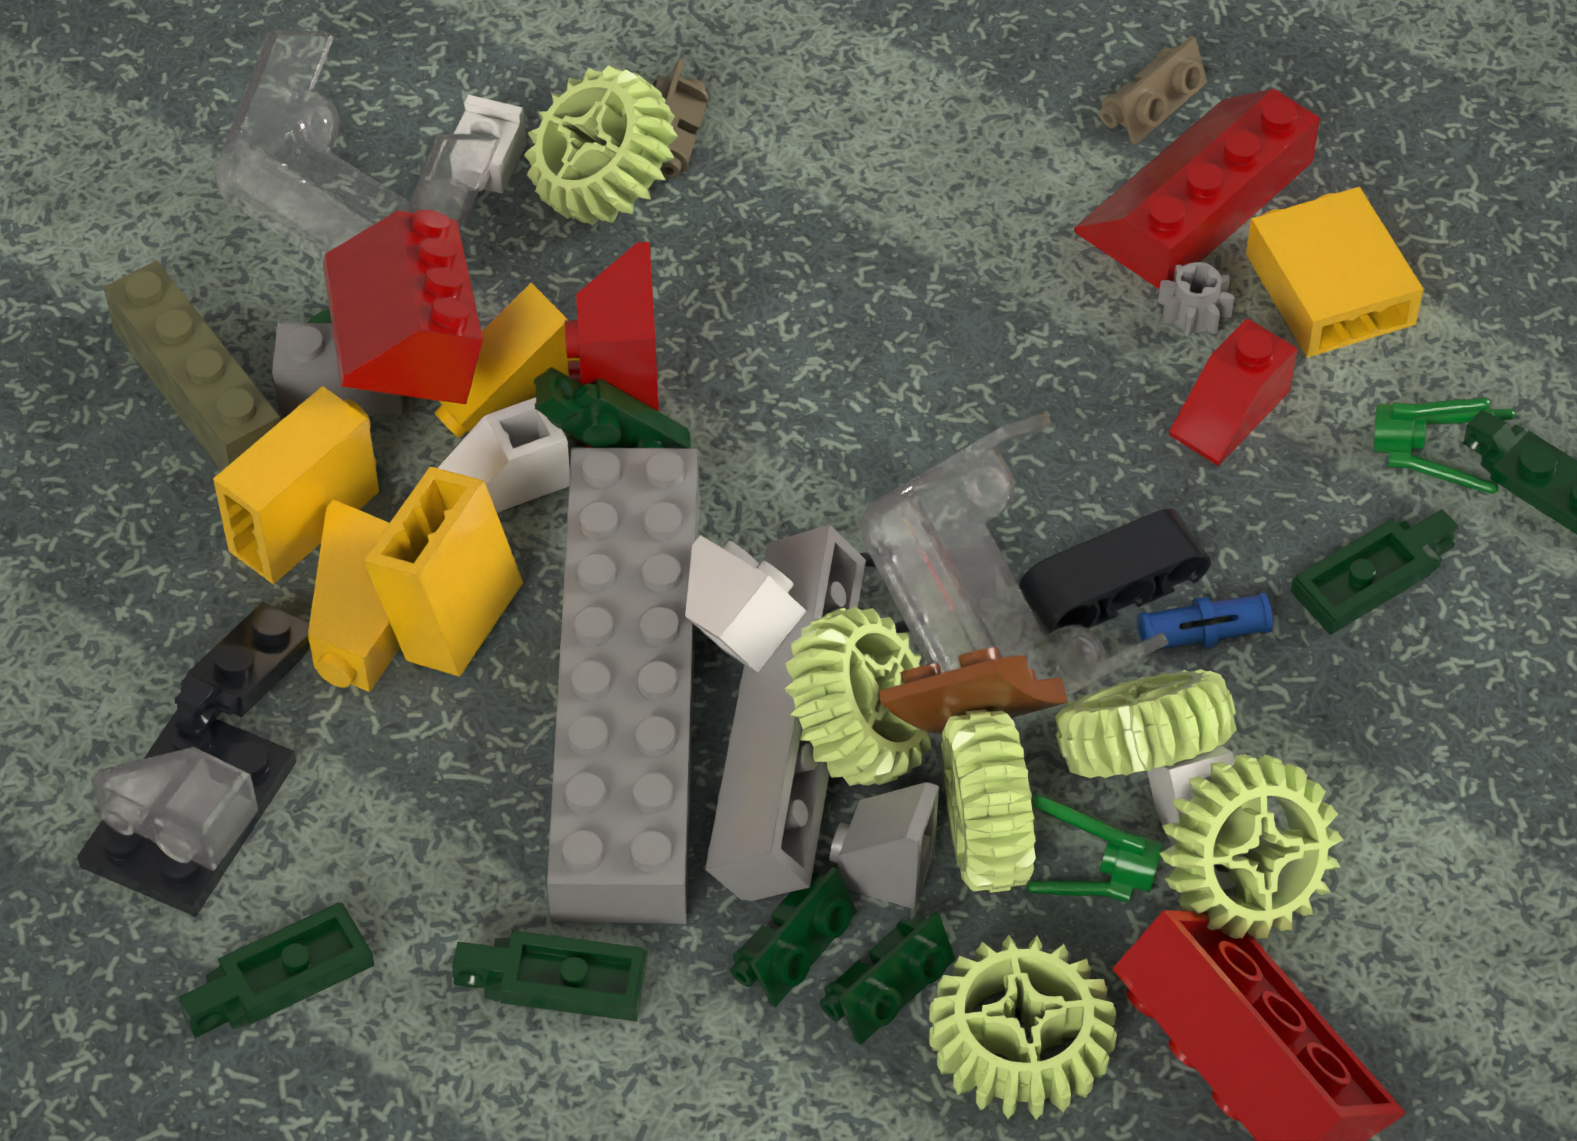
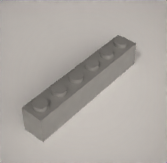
M830 524L767 543L764 561L777 568L792 581L794 586L788 594L807 612L758 673L744 664L742 679L739 684L738 700L729 737V747L721 788L718 794V804L711 841L707 851L705 870L741 900L754 901L809 888L811 884L829 772L827 762L814 761L813 746L810 741L800 740L803 731L798 718L790 715L795 710L794 699L784 689L793 682L792 677L786 670L785 663L794 658L791 651V643L801 637L802 628L811 625L813 620L841 608L846 610L854 607L858 608L866 562Z

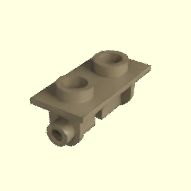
M1190 36L1179 47L1174 46L1173 48L1166 47L1161 49L1157 53L1156 59L1135 76L1137 83H1126L1115 94H1110L1104 98L1102 109L1099 111L1101 121L1109 128H1115L1119 124L1127 128L1131 143L1136 145L1192 95L1196 94L1208 82L1196 37Z
M679 58L667 78L657 75L652 83L662 93L661 96L666 99L665 104L669 106L670 111L675 115L670 125L673 126V130L678 137L667 146L670 148L675 159L663 163L660 168L664 178L667 179L677 178L680 172L687 170L697 137L691 133L695 134L699 129L709 100L703 82L697 79L686 80L680 77L685 61Z

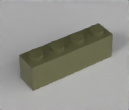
M157 260L103 287L115 333L221 471L281 421L274 408Z

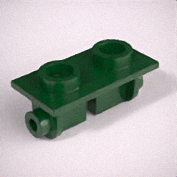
M832 867L825 876L813 873L809 888L790 892L771 914L774 923L781 927L775 930L761 925L748 942L733 955L735 964L730 968L732 976L746 987H751L758 980L769 1003L774 1007L779 1005L793 987L804 981L813 963L834 939L843 935L849 926L850 920L857 913L838 869Z
M937 912L932 913L927 919L920 915H916L912 920L902 918L896 924L895 929L868 951L871 961L875 963L874 966L869 967L858 960L836 981H831L825 986L824 991L826 995L820 1000L822 1010L829 1018L836 1022L846 1016L854 1039L858 1044L861 1045L880 1027L892 1022L900 1009L928 984L940 979L946 968L956 960L940 914Z

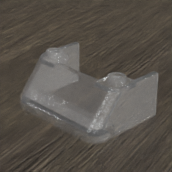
M269 30L216 165L215 181L221 196L228 203L322 264L327 252L397 210L416 213L419 210H434L446 215L449 219L457 220L458 228L461 229L468 219L500 138L493 134H438L409 202L331 152L339 132V115L331 100L313 88L334 36L326 31Z
M1044 413L998 428L876 500L865 510L861 519L860 530L863 543L927 665L940 663L941 672H948L960 668L959 655L980 649L997 647L1000 658L1025 655L1029 670H1035L1037 680L1062 677L1068 698L1169 643L1162 632L1109 658L1099 638L1085 627L1069 625L1046 636L1041 630L985 523L1003 513L1009 507L1014 495V480L1001 454L1052 425L1047 414ZM1043 710L1017 716L1011 719L1014 721L1016 725L1021 721Z

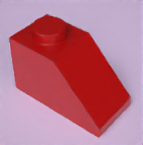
M1246 318L1209 357L1171 426L1169 436L1219 466L1290 392L1298 348Z

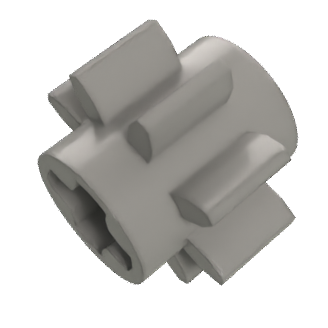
M1194 262L1185 266L1176 265L1174 280H1162L1160 283L1158 303L1164 305L1162 322L1164 324L1174 322L1179 328L1184 330L1185 336L1188 337L1192 333L1206 330L1213 335L1216 334L1219 317H1232L1235 296L1228 293L1230 276L1220 275L1217 269L1206 262Z

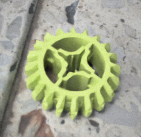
M608 65L602 72L588 68L583 81L569 77L567 91L563 94L551 92L554 103L548 111H537L542 121L540 127L528 132L535 145L524 154L531 165L527 176L532 180L533 185L536 186L535 192L540 195L541 200L563 217L573 220L577 219L582 223H588L592 226L598 220L613 223L618 211L633 214L634 202L637 198L651 200L648 188L654 180H665L660 168L663 163L675 159L670 148L667 147L678 137L673 130V126L670 125L675 115L670 111L669 106L665 104L666 99L661 96L662 93L637 73H631L627 69L622 71Z
M857 607L848 610L841 608L813 620L811 625L802 628L801 637L791 643V651L794 658L785 663L786 670L792 677L793 682L784 689L794 699L795 710L790 715L799 719L803 729L800 740L810 741L813 746L814 761L827 762V769L831 777H843L849 786L857 784L869 786L875 783L882 785L897 780L898 776L907 774L912 768L921 765L922 755L931 750V740L928 736L931 732L918 729L891 713L881 704L878 692L903 684L900 672L920 667L921 654H913L909 649L908 634L896 633L895 623L891 617L880 618L874 608L860 610Z
M1201 669L1192 672L1182 670L1170 674L1164 672L1157 676L1141 677L1129 682H1119L1118 685L1098 689L1095 693L1080 696L1077 701L1068 702L1055 716L1058 729L1056 738L1060 753L1063 758L1065 757L1069 772L1088 778L1096 776L1108 778L1119 774L1127 776L1134 772H1149L1154 768L1173 766L1174 763L1182 760L1195 759L1198 754L1211 752L1217 746L1224 745L1237 730L1234 720L1236 710L1232 694L1229 693L1221 674Z
M986 709L966 711L965 715L949 717L942 731L943 741L941 749L943 760L941 764L946 799L945 807L948 814L957 865L960 867L961 879L973 892L989 890V893L1008 891L1013 886L1026 885L1033 874L1034 861L1036 859L1034 850L1036 838L1033 825L1035 818L1032 812V793L1029 788L1028 770L1024 761V749L1020 745L1019 732L1015 728V723L1003 710L987 712Z
M1246 754L1235 755L1232 767L1221 761L1211 763V782L1199 776L1189 778L1195 795L1190 801L1183 798L1172 800L1177 811L1182 813L1178 824L1172 822L1162 825V828L1166 835L1175 838V845L1159 853L1164 862L1175 866L1164 880L1168 882L1170 888L1181 893L1177 902L1180 903L1182 909L1185 911H1195L1197 914L1207 911L1210 919L1207 928L1211 930H1219L1221 928L1222 933L1232 938H1243L1246 932H1248L1249 935L1257 939H1268L1271 926L1280 931H1292L1293 911L1302 916L1314 915L1309 897L1313 892L1320 895L1331 893L1326 883L1321 881L1325 870L1330 871L1341 868L1337 859L1328 855V849L1343 841L1338 831L1327 827L1336 818L1338 813L1332 805L1322 802L1326 793L1322 786L1317 782L1307 780L1308 775L1305 774L1302 768L1290 763L1283 765L1280 759L1269 755L1260 756L1258 760ZM1267 796H1273L1281 805L1287 818L1288 829L1283 830L1276 827L1274 813L1267 810ZM1221 864L1228 868L1229 880L1236 882V896H1227L1223 892L1215 876L1213 865Z
M1008 935L1005 941L1002 942V951L996 953L982 942L979 948L976 949L975 961L959 955L957 962L954 963L953 976L943 975L939 981L937 988L938 998H934V1002L930 1004L929 1021L932 1022L933 1026L929 1030V1044L933 1051H938L937 1066L940 1073H955L953 1076V1087L956 1089L957 1095L970 1091L977 1086L976 1104L979 1106L980 1111L987 1107L994 1097L1003 1099L1002 1110L1007 1119L1016 1111L1017 1102H1028L1029 1111L1037 1120L1043 1114L1044 1099L1049 1098L1051 1103L1064 1113L1065 1109L1070 1106L1071 1092L1086 1098L1092 1091L1093 1077L1102 1078L1106 1074L1109 1065L1108 1055L1111 1054V1051H1114L1117 1033L1114 1031V1027H1112L1115 1025L1116 1009L1113 1002L1106 1001L1108 989L1104 979H1090L1091 967L1088 964L1087 958L1070 965L1067 963L1068 951L1064 944L1054 950L1052 954L1042 952V943L1038 936H1036L1030 942L1028 949H1017L1016 943ZM1005 990V996L1000 1001L982 1005V1012L971 1013L975 1006L983 999ZM1016 1007L1019 1009L1021 1022H1024L1027 1031L1031 1032L1029 1043L1026 1040L1024 1028L1020 1027L1018 1019L1015 1018ZM1076 1037L1073 1043L1063 1052L1050 1059L1040 1061V1054L1045 1049L1062 1045L1063 1038ZM994 1054H1001L1007 1057L1009 1060L1000 1058Z

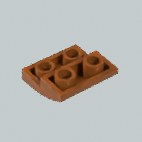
M997 647L980 649L959 655L960 668L948 672H941L940 663L902 671L900 674L903 684L878 691L881 704L895 716L918 729L942 734L949 717L965 715L966 711L986 709L987 712L1003 710L1010 718L1068 703L1062 677L1037 680L1035 670H1029L1025 655L1000 658Z

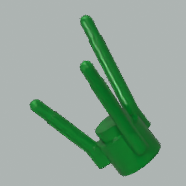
M1488 398L1456 399L1416 404L1393 402V404L1377 403L1373 453H1389L1388 467L1409 468L1468 488L1494 494L1498 491L1497 484L1411 455L1412 449L1424 450L1426 425L1469 423L1481 410L1502 420H1512L1516 414L1513 409L1489 408L1491 403Z
M1032 793V807L1108 841L1099 872L1112 875L1110 882L1030 881L1027 884V890L1030 893L1110 897L1127 903L1130 901L1133 888L1150 893L1160 859L1159 853L1162 852L1164 841L1126 830L1124 832L1066 805Z

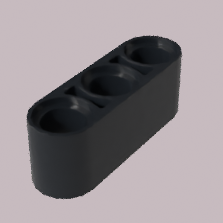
M1162 509L1036 563L1021 578L1019 589L1050 637L1055 641H1062L1065 639L1062 634L1080 627L1082 631H1085L1120 616L1118 610L1134 603L1141 607L1175 592L1173 586L1189 579L1193 584L1198 582L1209 570L1211 559L1178 512L1174 509Z

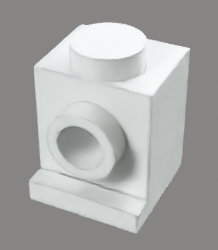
M468 95L464 102L465 112L444 152L447 179L468 191L478 192L485 189L503 194L526 146L523 107Z

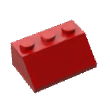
M637 242L576 294L577 320H565L567 359L579 358V360L568 361V373L570 378L582 385L591 384L601 378L659 412L650 242Z

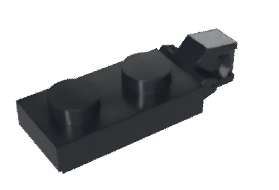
M265 602L258 605L188 671V674L181 682V692L175 698L177 720L174 722V727L197 737L222 712L228 715L235 714L242 718L310 649L308 639L309 623Z

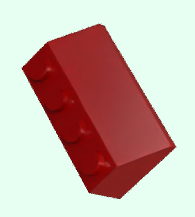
M1274 88L1223 99L1076 225L1074 233L1160 289L1162 280H1174L1176 265L1185 266L1189 263L1201 262L1313 162L1320 117Z
M397 210L327 252L323 261V270L341 387L466 405L483 336L457 220L449 219L446 215L434 210H419L416 213Z
M1163 910L1112 968L1128 987L1126 995L1133 1006L1144 1015L1155 1019L1170 1037L1168 1045L1174 1055L1185 1065L1197 1069L1212 1087L1211 1096L1216 1105L1226 1115L1240 1121L1256 1141H1367L1406 1114L1253 936L1246 932L1243 938H1232L1222 933L1221 928L1219 930L1207 928L1210 922L1207 911L1197 914L1195 911Z

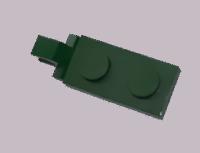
M551 367L534 379V384L536 385L535 409L546 416L554 426L593 448L691 449V438L688 428L601 378L591 384L582 385Z
M1481 410L1467 424L1462 443L1483 456L1480 464L1491 474L1490 479L1577 535V460L1528 430L1527 432L1525 428L1518 425L1510 428L1506 421Z
M1443 509L1412 527L1406 521L1397 523L1392 518L1297 574L1292 579L1290 592L1328 634L1332 635L1430 576L1433 571L1441 566L1442 558L1440 555L1454 548L1455 543L1453 541L1458 525Z
M338 902L218 958L219 967L205 976L207 984L179 996L182 1015L195 1038L227 1022L230 1023L233 1029L246 1026L248 1022L251 1025L373 967V953L343 902Z
M512 930L510 938H495L494 946L458 941L452 965L453 983L457 986L485 989L484 998L497 1002L500 1001L501 1004L637 1022L648 962V950H644L642 947Z

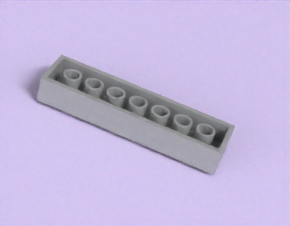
M571 448L547 876L551 923L687 924L695 625L685 616L692 545L698 538V449Z

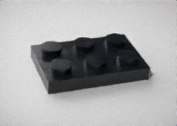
M176 710L78 854L77 859L80 868L196 917L297 761L293 750L217 719L197 737H194L174 727V722L177 720Z

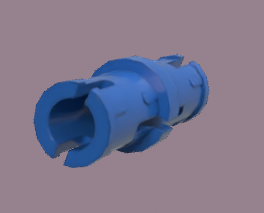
M1265 592L1256 593L1253 596L1211 602L1207 596L1194 598L1190 606L1137 614V629L1145 653L1201 643L1202 649L1216 647L1218 640L1258 632L1268 633L1272 631L1273 627L1271 606ZM1222 616L1230 617L1229 622L1183 630L1179 628L1181 623Z

